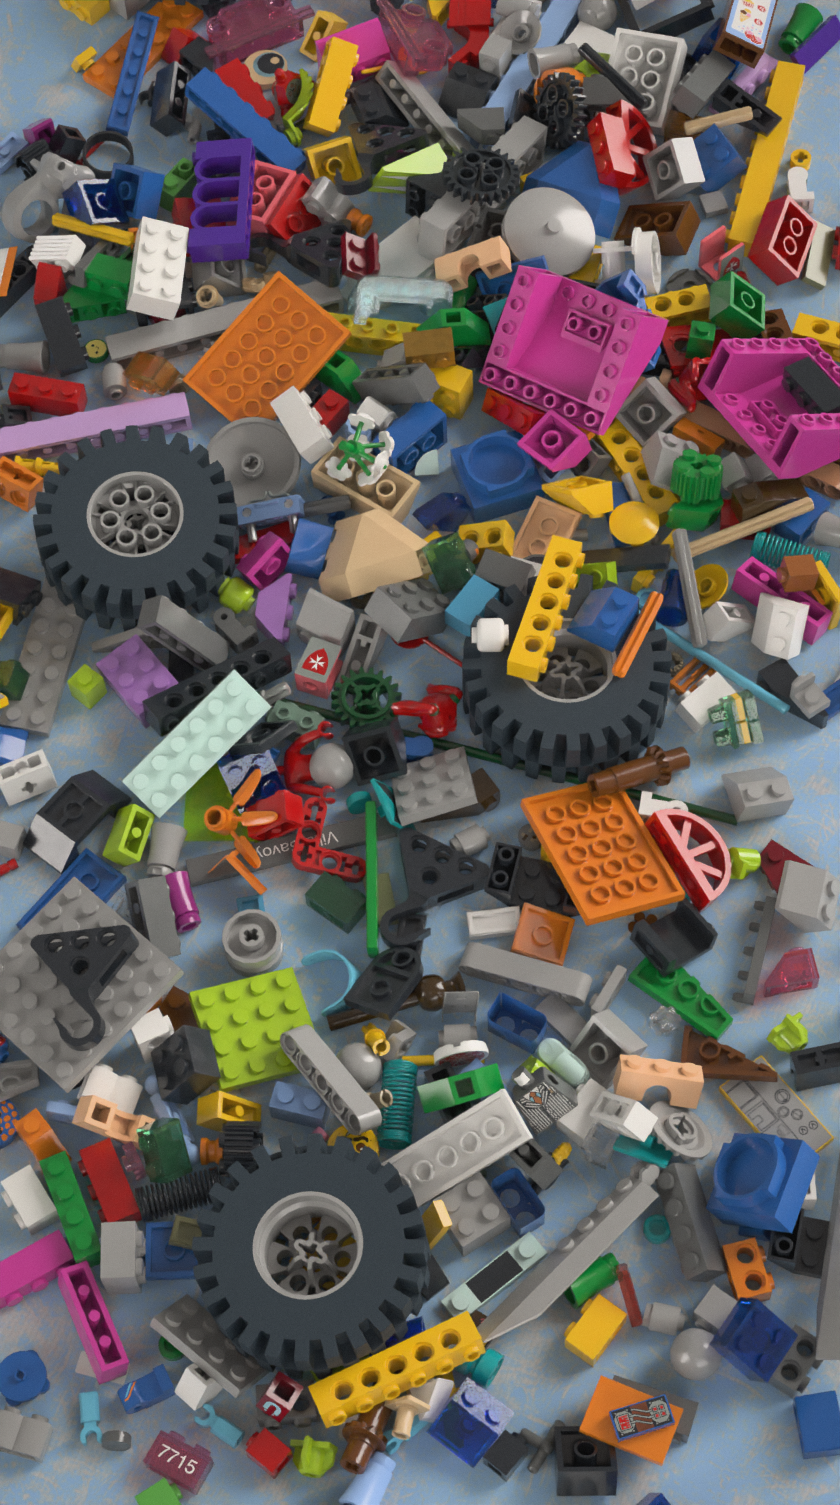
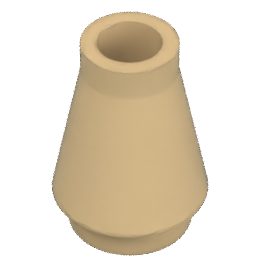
M204 285L196 293L197 303L202 308H216L224 303L223 297L220 296L217 289L212 285Z

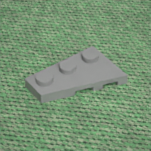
M31 1059L0 1064V1102L40 1086L39 1067Z

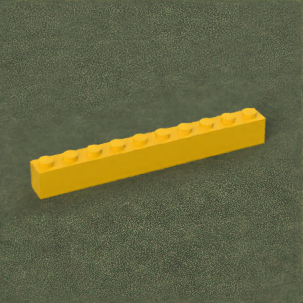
M778 60L776 70H771L769 83H772V85L766 88L764 100L767 103L764 105L782 117V121L768 137L754 132L757 138L751 141L749 153H752V156H747L746 165L748 167L744 169L747 171V174H742L739 188L742 189V192H737L734 206L737 207V210L731 212L729 225H732V227L726 230L725 243L728 244L727 252L742 242L745 245L744 257L748 256L766 204L771 201L803 84L805 65Z

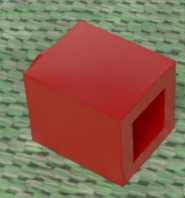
M265 1427L260 1433L256 1431L246 1443L248 1448L245 1451L248 1458L273 1479L278 1476L293 1458L292 1450Z

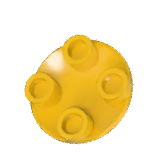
M630 501L617 506L609 519L610 533L621 542L630 544L632 547L643 546L644 543L650 541L657 534L659 529V517L656 511L642 502Z

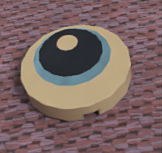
M271 50L257 51L251 54L244 62L250 71V77L254 82L259 83L262 90L272 89V85L276 81L274 72L277 68H281L284 71L288 70L287 61L283 55Z

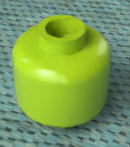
M228 577L218 590V601L222 606L233 610L234 614H238L242 610L248 612L255 602V599L252 597L254 588L240 577H233L232 579Z

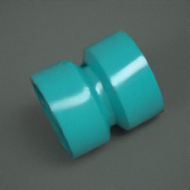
M489 1348L486 1350V1353L480 1355L475 1361L465 1362L453 1370L463 1376L471 1373L472 1380L487 1389L497 1375L504 1361V1355Z

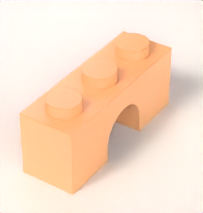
M500 236L434 259L436 282L446 295L467 288L468 277L477 268H481L489 279L512 272L510 249Z
M622 1054L619 1056L613 1079L614 1094L642 1101L644 1093L648 1088L661 1085L667 1088L669 1105L697 1109L704 1084L702 1066L693 1063H678L665 1059H650L638 1055Z
M95 1095L80 1097L72 1124L105 1137H110V1139L143 1152L158 1151L167 1124L145 1115H134L118 1110L117 1104Z

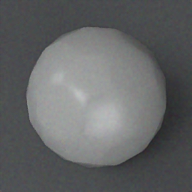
M581 0L577 10L578 20L606 31L616 21L617 6L614 0Z
M336 743L324 744L318 747L312 754L309 770L311 777L320 786H330L333 789H338L347 785L352 780L354 775L353 764L343 745Z
M352 1043L344 1046L337 1053L336 1057L364 1091L369 1090L378 1082L382 1071V1064L379 1055H376L370 1046L363 1043Z
M690 1328L682 1331L673 1340L670 1348L671 1362L674 1369L684 1378L701 1381L711 1377L718 1370L722 1360L721 1347L717 1339L710 1332L700 1328Z

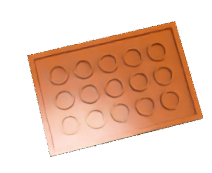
M278 270L182 380L230 422L247 417H262L276 421L278 416L270 402L292 386L299 392H302L352 334Z
M584 783L521 799L520 807L586 926L684 900V890L625 790L595 798L590 793L588 784Z

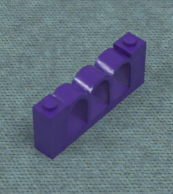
M252 138L196 142V152H192L193 166H195L194 171L198 183L192 193L196 209L190 217L193 229H189L186 250L187 254L190 253L192 263L249 259L256 157ZM240 172V176L209 178L216 174ZM238 197V201L207 203V201L215 198ZM237 221L234 226L204 227L210 223Z

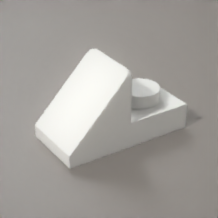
M432 1378L427 1380L424 1385L410 1389L413 1397L431 1406L430 1411L418 1414L419 1420L432 1423L441 1421L454 1385L453 1381Z

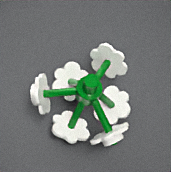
M351 413L348 415V419L352 426L357 427L356 432L348 437V441L342 440L339 443V449L344 451L345 456L341 461L337 457H331L325 463V466L328 468L327 473L330 477L340 481L350 478L352 472L346 463L350 459L353 462L356 461L363 470L358 475V485L361 487L366 484L372 485L378 481L389 465L388 459L394 450V440L389 436L388 431H380L379 442L371 443L367 441L366 435H360L361 431L374 429L375 420L366 413ZM373 448L381 450V453L376 458L367 454L372 452ZM362 460H368L373 465L366 466Z

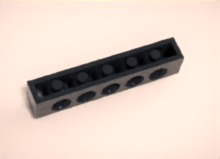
M272 637L143 700L145 720L162 737L170 733L233 669L254 690H257L292 672L291 654L275 637Z

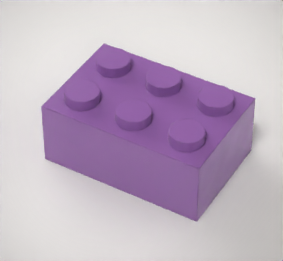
M137 634L96 663L104 680L145 729L150 724L145 720L142 701L178 684L177 680Z

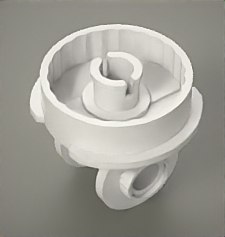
M635 227L631 246H624V240L601 242V248L593 249V254L601 253L602 264H604V269H602L603 279L595 280V283L600 284L604 280L626 271L625 251H632V255L635 258V274L645 284L647 294H659L661 288V253L656 231L642 232L640 227Z

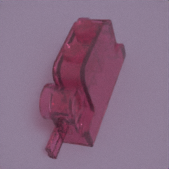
M241 0L220 9L217 16L207 20L206 32L208 40L212 44L204 47V51L209 59L218 56L221 66L236 58L240 62H244L251 54L257 51L273 50L304 37L303 20L315 16V12L309 4L295 10L291 0Z
M376 0L380 8L378 19L390 53L404 76H417L419 71H440L447 65L448 57L453 53V43L449 40L438 21L425 18V8L417 4L408 3L404 4L402 9H395L390 0Z

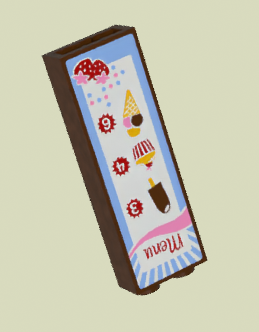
M727 0L713 50L755 69L765 51L778 0Z

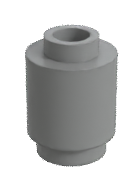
M118 363L105 365L101 373L104 396L111 400H119L128 392L125 370Z
M475 824L454 834V838L450 839L449 843L452 848L472 856L488 848L487 842L490 841V836L484 826L480 828L478 824Z
M470 1023L444 1025V1030L438 1031L439 1047L453 1044L456 1047L461 1046L460 1043L463 1041L477 1040V1026H470Z
M654 1302V1304L646 1303L642 1326L649 1327L650 1331L676 1336L677 1331H683L686 1314H681V1307Z

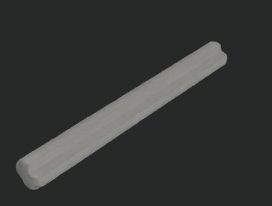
M679 528L672 532L692 646L694 648H702L707 645V637L686 529Z

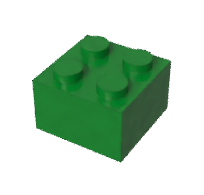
M729 271L710 286L709 320L726 331L732 338H754L765 330V294L733 271Z

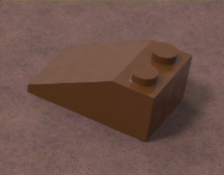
M691 201L629 205L614 240H624V245L631 246L633 230L635 227H640L642 232L656 231L662 256L686 255L701 220Z

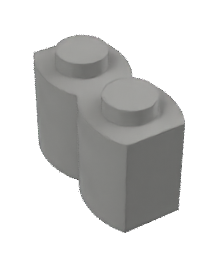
M325 176L315 179L301 199L307 211L317 215L322 225L346 219L348 213L355 208L350 199L340 194L336 189V185Z
M5 1406L4 1410L0 1409V1452L42 1463L54 1430L52 1425L48 1423L49 1419L37 1414H32L31 1418L21 1415L20 1410L10 1406Z

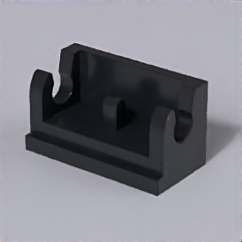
M840 1042L790 1052L791 1074L794 1073L796 1092L840 1083Z

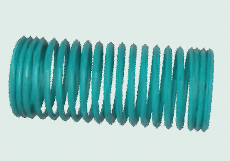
M758 531L749 558L753 556L761 563H766V566L770 565L771 568L774 566L777 569L781 565L785 551V556H789L793 541L791 540L788 545L789 540L786 539L784 543V538H782L779 544V536L775 541V535L771 539V533L767 537V532ZM795 542L790 556L794 555L795 550V556L799 555V552L800 555H803L806 545H803L801 549L802 544L800 543L796 550L797 542ZM764 546L763 554L760 558V554ZM810 546L807 547L805 555L809 553ZM814 547L811 549L810 554H813ZM768 548L767 556L764 560V556ZM772 548H773L771 558H770V560H769V562H768L769 555H770L771 550H772ZM816 549L814 553V560L817 558L819 549ZM776 550H777L776 557H775V560H774V562H773V557H774L775 552H776ZM821 550L817 561H822L826 569L830 562L831 553ZM780 552H781V556H780L779 562H778V564H777V560H778L779 554H780Z
M389 1060L383 1064L381 1090L387 1089L392 1094L408 1095H393V1099H405L408 1101L393 1100V1103L406 1105L392 1104L380 1109V1112L382 1111V1119L387 1120H382L381 1125L378 1126V1134L376 1136L380 1147L403 1150L412 1145L411 1133H413L412 1124L414 1123L412 1119H414L413 1110L415 1109L413 1105H415L418 1066L406 1060ZM393 1080H405L409 1082H397ZM394 1085H406V1086H409V1087H400V1086H394ZM392 1089H402L407 1091H395ZM391 1108H401L406 1110H396ZM392 1113H402V1114H407V1115H399V1114H392ZM390 1122H399V1123H405V1124H395V1123H390ZM391 1127H400V1128H405V1129H397V1128H391ZM384 1139H390V1140H396V1141H404V1142H392V1141H387V1140H384Z

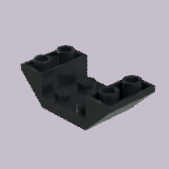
M506 293L473 295L466 301L464 308L489 323L483 307L507 298L508 295ZM489 324L490 338L492 344L494 334ZM491 344L458 346L454 348L455 364L464 368L484 367Z
M94 770L71 776L36 813L23 841V846L62 875L79 856L77 846L108 814L115 819L118 809L126 807L132 801V798Z
M496 842L484 888L486 893L509 907L519 906L520 910H522V906L526 902L568 917L580 915L551 862L522 856V847Z
M801 1208L792 1233L771 1231L767 1260L791 1273L821 1279L829 1221L804 1216L805 1209Z

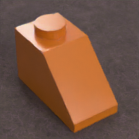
M37 1108L13 1124L18 1136L38 1162L66 1151L53 1129ZM66 1151L67 1156H68L69 1160L71 1161L72 1158L70 1157V1155H69L68 1152Z

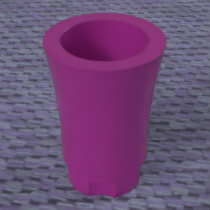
M177 871L165 875L166 883L170 889L169 897L172 910L175 913L177 932L183 933L199 927L202 921L191 890L188 872Z

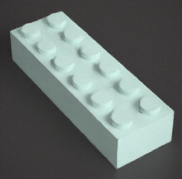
M233 669L122 779V782L160 818L271 706Z

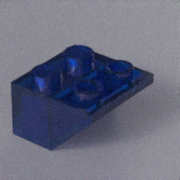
M270 750L263 754L232 756L228 754L217 761L232 798L254 770L259 769L261 771L260 781L244 806L237 805L240 814L245 812L246 808L256 804L258 800L266 799L279 790H287Z

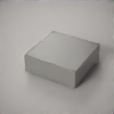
M721 190L699 195V203L705 218L728 213L729 207Z

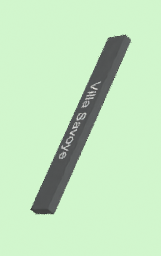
M378 813V841L397 837L395 826L391 825L385 816L381 818ZM365 816L323 826L319 847L334 851L366 845ZM313 829L302 831L303 836L307 839L316 837V832ZM297 833L253 843L252 846L261 861L258 869H254L240 853L236 857L251 873L292 863L291 856ZM303 847L300 856L301 860L307 859L306 855L309 847ZM236 848L185 860L191 886L195 887L240 876L241 874L225 857ZM218 862H220L214 870L208 873Z

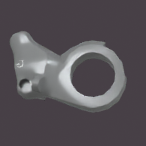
M51 152L43 154L41 161L33 158L30 164L37 171L36 174L15 188L4 201L1 213L2 222L6 230L15 238L29 243H35L37 236H50L56 228L52 225V216L59 213V199L68 197L78 189L86 188L93 184L95 175L89 167L74 164ZM39 200L41 204L39 218L30 227L22 228L21 216L24 209L31 202Z

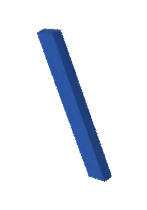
M137 11L105 131H115L128 137L159 20L157 16Z

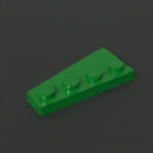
M645 957L629 975L628 981L707 1037L710 1036L718 1041L732 1025L733 1018L711 994H707L700 987L701 983L694 975L691 977L683 967L663 977Z

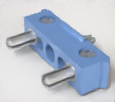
M270 490L264 491L262 497L251 499L246 505L237 507L238 526L243 530L247 529L248 541L251 543L257 541L255 527L289 520L290 533L295 534L298 525L297 518L305 517L303 507L305 500L298 494L290 495L287 492L272 494ZM267 494L271 498H276L272 500L263 501L266 499Z

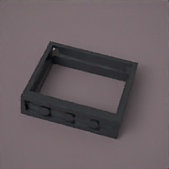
M618 0L629 29L640 31L628 0ZM700 0L701 4L642 30V32L677 37L714 20L711 9L715 5L712 0Z

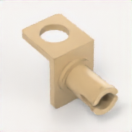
M410 1389L406 1390V1396L385 1401L384 1406L397 1412L392 1436L401 1440L410 1439L414 1416L430 1411L431 1406L413 1397Z

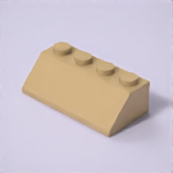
M339 436L333 443L334 448L323 455L311 470L313 487L333 497L349 495L352 505L351 509L358 513L379 508L399 523H402L409 514L421 485L420 481L389 464L376 483L372 485L366 484L361 487L358 485V475L363 470L356 461L353 462L350 459L346 462L352 472L350 478L340 481L330 477L325 463L333 456L339 458L340 461L345 456L344 451L339 449V443L342 440H348ZM367 453L368 455L372 456L373 458H376V456H374L373 454ZM362 460L366 466L373 465L368 460Z

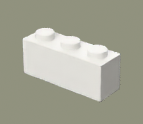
M292 386L270 402L300 455L312 464L334 448L330 440L332 434L324 424H320L319 421L322 420V417L314 407L311 409L309 404L312 401L304 390L299 392Z

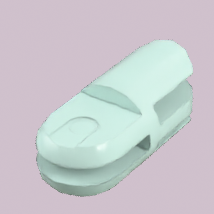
M546 1038L540 1042L537 1048L538 1057L556 1076L575 1088L581 1083L585 1085L588 1082L590 1073L586 1065L561 1042L554 1038Z

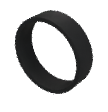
M101 131L87 139L82 150L83 164L93 171L96 179L110 181L112 171H102L90 165L86 159L88 151L100 142H118L125 146L130 153V158L126 164L133 165V147L124 135L115 131Z

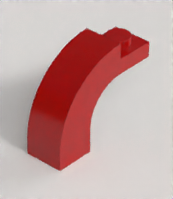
M489 26L454 27V31L468 42L448 59V74L456 61L479 69V51L489 38Z

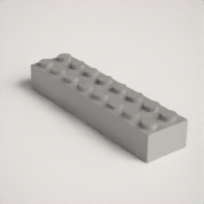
M524 115L518 122L513 123L505 135L500 136L498 142L492 147V151L501 149V155L508 153V159H514V165H518L520 176L533 172L543 163L548 127ZM483 163L481 167V174L479 180L477 181L476 188L479 187L483 169H485V163ZM453 191L446 192L419 219L418 254L435 262L434 259L455 252L472 235L473 223L478 222L484 207L498 209L506 199L502 198L501 204L494 200L492 201V206H489L487 202H483V205L479 206V203L476 201L470 205V200L466 199L464 202H461V196L454 198Z

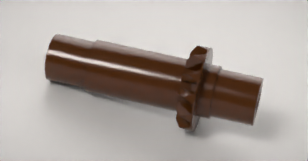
M653 745L647 748L644 757L589 775L587 778L589 791L593 797L597 798L649 782H655L657 786L668 785L673 773L690 767L689 754L682 746L663 751L658 745Z
M399 1369L395 1371L393 1374H399L403 1371V1369ZM385 1401L375 1405L368 1412L359 1413L357 1420L345 1423L342 1435L348 1444L340 1460V1465L345 1470L354 1474H363L372 1454L376 1451L380 1453L385 1451L388 1439L383 1435V1432L393 1411L384 1406Z

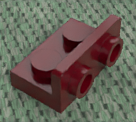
M348 232L341 236L342 275L367 284L379 273L378 252L380 246L377 233L372 232L367 239Z

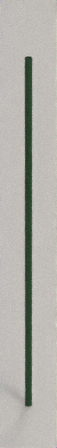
M286 698L280 700L285 703L292 702L308 712L311 710L316 711L326 720L341 723V717L335 718L334 711ZM402 729L404 737H429L425 734ZM429 737L433 742L434 748L448 751L464 746L469 757L503 765L502 754L494 752L490 755L483 749ZM520 759L514 768L525 771V760ZM543 765L539 775L552 778V767ZM566 771L565 782L577 785L587 783H579L576 773ZM634 788L625 790L630 799L640 801L641 790ZM652 793V799L667 802L676 800ZM682 801L686 804L690 813L737 826L738 822L734 814Z

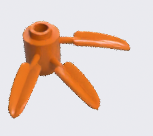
M259 769L254 770L233 797L234 802L229 809L215 805L210 807L204 814L206 827L223 836L231 834L235 839V848L254 869L260 867V858L249 840L244 835L239 837L236 834L235 830L237 829L238 822L241 821L243 826L264 825L276 821L278 815L272 811L243 812L241 816L237 817L233 810L237 805L244 806L255 791L261 778V771Z

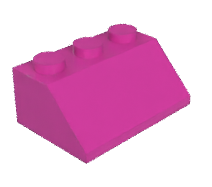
M378 18L315 41L318 69L326 42L333 36L358 45L357 54H359V59L351 71L353 76L352 83L379 72L361 74V70L383 66L386 60L391 61L390 50Z

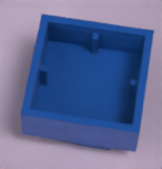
M506 429L490 433L478 438L473 443L450 449L451 467L474 524L531 508L536 496L545 498V492L542 490L541 485L543 482L532 456L517 445L523 438V434L516 430L506 432Z
M734 1133L731 1143H723L713 1172L715 1185L706 1209L723 1224L792 1233L820 1156L804 1140L780 1138L772 1134Z

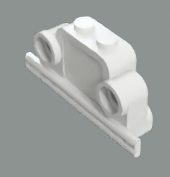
M417 216L412 217L379 243L380 270L367 284L347 277L348 284L340 290L345 302L350 301L360 293L366 298L367 304L371 308L382 310L391 305L392 298L398 302L406 301L410 297L415 296L426 284L436 279L435 262L418 254L419 243L417 238L420 233V225Z

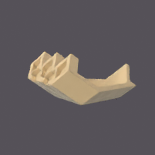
M379 508L347 517L335 523V538L329 544L325 557L327 565L325 571L320 574L319 584L323 595L339 602L375 591L378 586L403 582L423 576V574L432 572L425 551V547L431 546V544Z

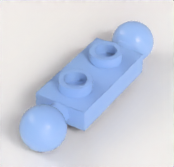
M152 1074L145 1081V1089L152 1095L150 1099L154 1106L153 1111L162 1123L167 1124L165 1136L168 1141L173 1145L180 1146L179 1158L181 1162L187 1166H194L200 1161V1148L193 1144L196 1140L178 1104L161 1100L156 1074Z

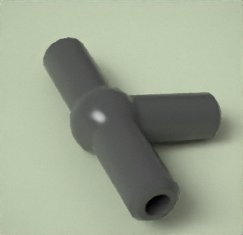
M556 1420L545 1439L526 1428L521 1430L519 1435L527 1443L538 1449L527 1466L529 1472L537 1474L547 1456L554 1451V1426H565L562 1421Z

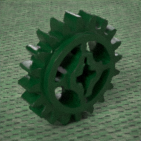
M362 667L359 668V674L349 670V678L341 675L340 683L335 682L334 691L331 692V700H333L331 701V709L335 710L334 717H341V726L350 723L349 729L399 717V715H394L391 709L392 703L399 702L402 698V693L397 692L398 683L391 684L392 676L384 679L383 670L375 675L373 667L369 669L368 673H365ZM349 694L353 696V706L351 708L346 702ZM382 694L387 701L384 708L380 706L379 701Z

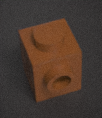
M813 554L784 556L780 567L777 568L776 575L785 593L814 590L819 577V571Z

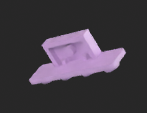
M763 53L755 69L747 66L733 82L752 95L770 76L771 70H776L778 60ZM711 103L708 111L713 114H719V112L712 108Z

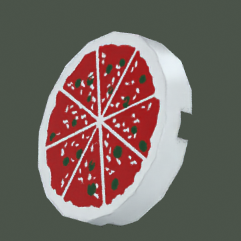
M478 1040L463 1041L460 1043L461 1046L456 1047L453 1044H448L438 1048L433 1053L434 1063L438 1066L449 1061L452 1067L466 1066L475 1058H478L480 1061L488 1057L489 1051L486 1043Z

